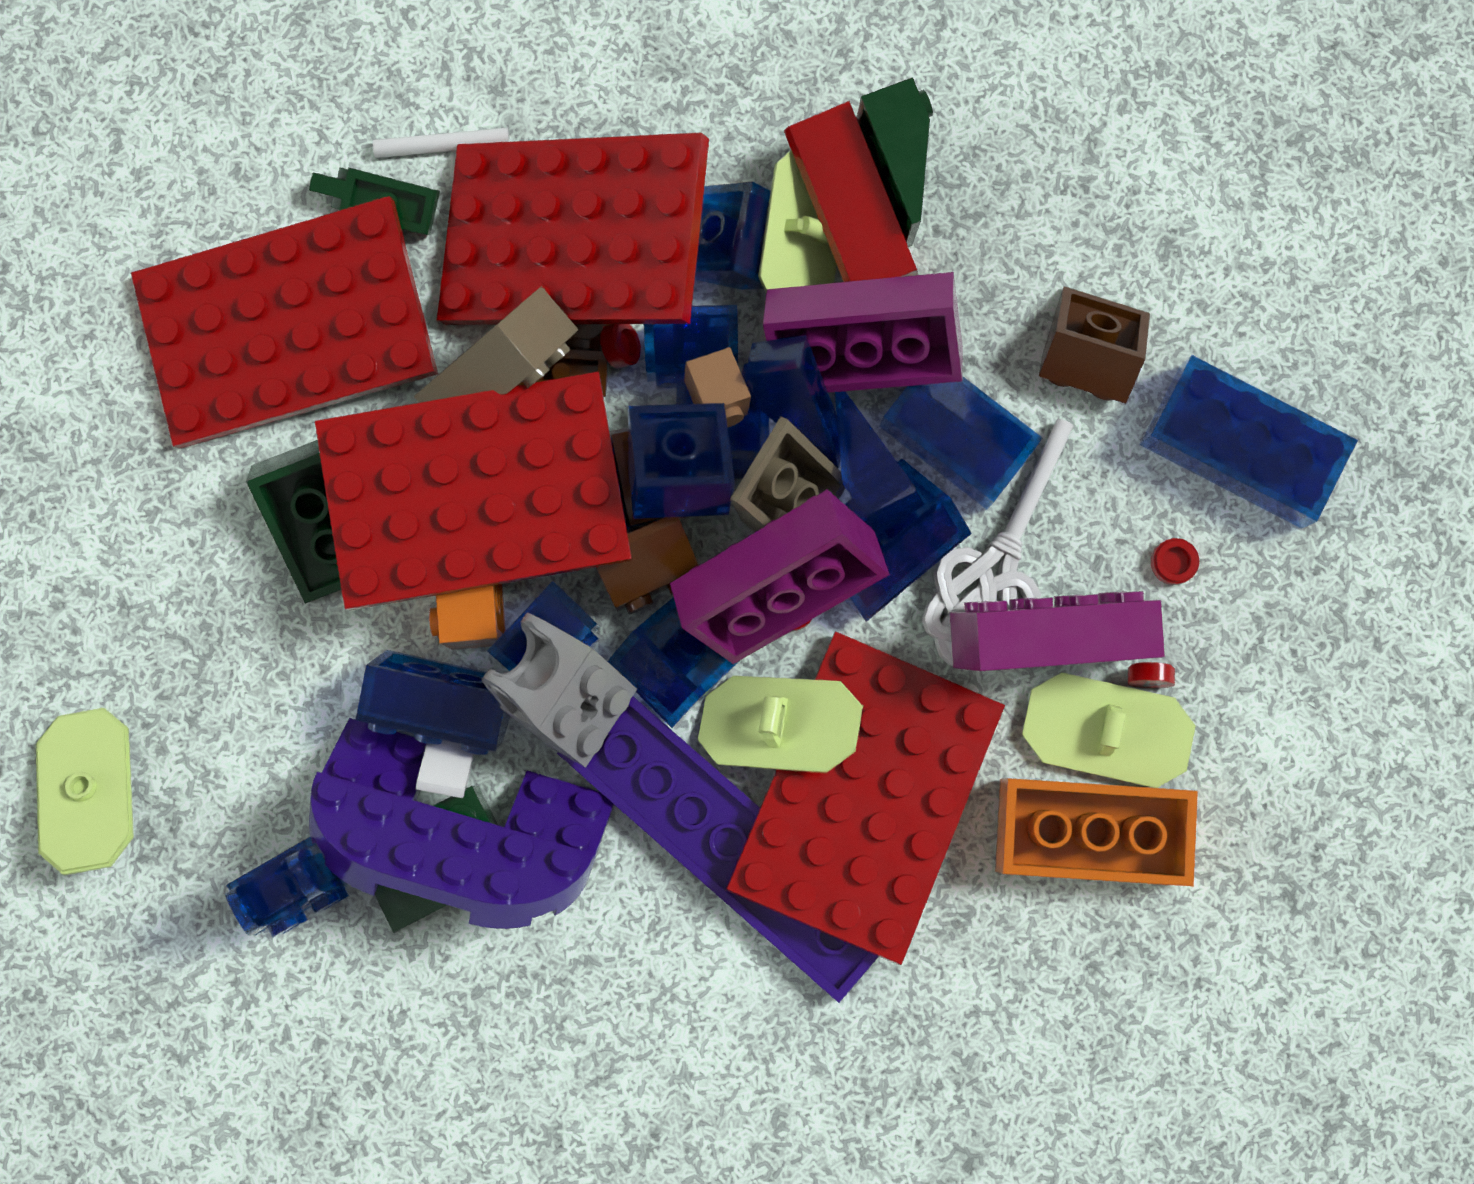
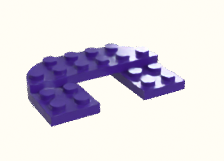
M348 719L322 773L317 772L311 788L309 832L312 844L317 843L325 856L324 864L338 878L350 886L371 895L375 894L378 885H382L470 912L468 924L494 929L531 926L532 918L551 911L556 916L578 898L589 879L614 806L601 792L527 770L505 826L495 825L416 801L421 791L416 790V783L427 740L356 719Z

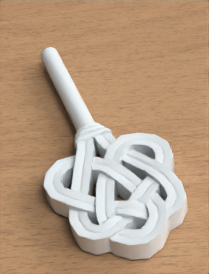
M1059 418L1056 420L1004 532L998 533L997 537L993 538L983 554L969 547L952 549L937 562L933 574L937 592L925 606L922 623L925 632L935 639L934 642L939 656L949 666H953L950 612H964V602L997 601V592H999V601H1007V608H1010L1009 599H1017V590H1019L1022 598H1041V593L1034 580L1021 571L1017 572L1018 563L1022 557V542L1020 539L1074 427L1073 424ZM1000 560L999 575L993 576L991 567ZM959 563L968 565L952 578L951 574L955 565ZM976 580L977 586L959 600L957 595ZM944 610L945 616L942 618L940 622V616L942 611Z

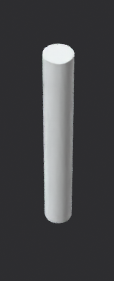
M497 128L373 140V151L375 158L456 151L457 144L510 142L509 129Z

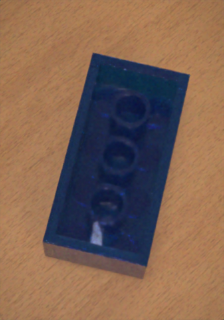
M1191 355L1179 366L1139 445L1302 529L1318 521L1358 440Z

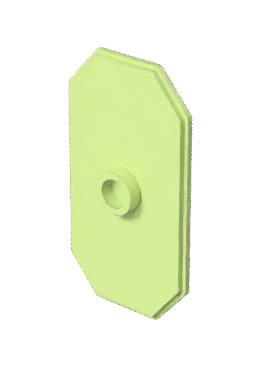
M789 151L774 165L758 274L766 293L767 289L834 283L837 264L792 151Z
M1061 672L1031 689L1022 736L1042 763L1158 788L1187 771L1196 726L1174 697Z
M732 676L706 696L698 741L717 765L827 773L856 752L863 706L841 681Z
M105 708L57 716L36 743L38 854L63 875L112 867L134 838L129 728Z

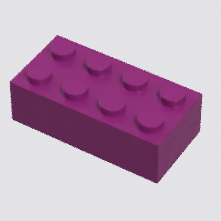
M954 272L767 289L763 327L778 397L963 381V344Z
M827 489L819 495L809 498L804 504L782 517L769 522L765 527L742 541L732 544L725 551L700 566L692 568L688 573L671 582L670 585L682 628L729 662L735 664L890 574L875 531Z
M1143 591L1054 596V605L1053 597L1009 599L1010 608H1007V601L964 602V612H950L953 668L991 671L1165 657L1161 600H1144Z

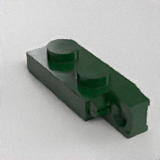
M339 167L337 178L312 172L309 191L333 196L331 208L338 209L339 211L390 196L395 202L401 229L424 235L431 234L440 194L439 190L350 167L348 169Z

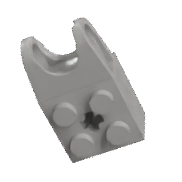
M527 612L521 620L522 630L527 637V648L521 662L513 670L506 673H498L488 669L482 678V682L501 704L500 708L548 747L586 768L594 754L602 747L604 739L619 716L627 709L637 688L593 648Z

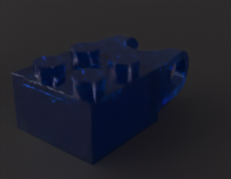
M311 837L226 885L229 889L225 893L226 900L240 926L248 936L270 932L272 938L280 934H285L308 921L305 915L306 911L313 909L314 913L323 909L325 911L349 897L346 888L350 887V885L328 869L324 864V854L319 849L317 843L312 844Z

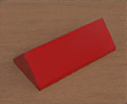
M850 101L790 125L783 130L818 219L823 226L824 234L843 281L851 282L918 275L916 265Z

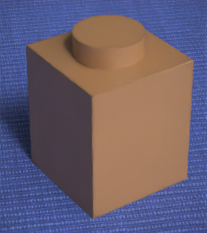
M730 347L686 362L684 382L698 416L707 417L709 428L718 426L721 429L736 425L743 420L744 416L748 415L751 395Z

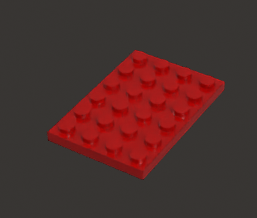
M700 132L457 144L437 321L445 325H497L542 286L573 324H690L709 138Z
M390 196L131 272L172 445L178 449L438 375L395 202Z
M599 371L535 382L529 388L525 385H518L507 394H499L494 390L315 421L344 608L347 611L632 561Z
M835 631L814 680L841 681L862 704L863 709L856 752L827 773L776 769L726 890L892 963L902 965L1005 705Z

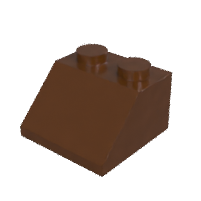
M1064 286L1043 350L1039 377L1048 379L1051 383L1060 387L1071 386L1090 392L1102 400H1115L1126 404L1146 359L1150 313Z
M675 512L628 533L632 561L596 568L617 612L626 608L630 615L654 604L651 597L667 589L670 595H673L670 583L699 565L679 517Z

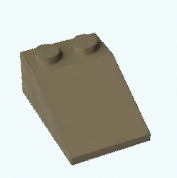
M541 286L414 395V398L420 403L494 390L499 394H507L520 382H523L529 388L547 373L552 365L571 350L565 342L578 331V328Z
M780 417L730 500L741 521L751 530L757 532L769 522L782 517L804 504L809 498L817 496L827 489L839 499L850 480L789 420Z

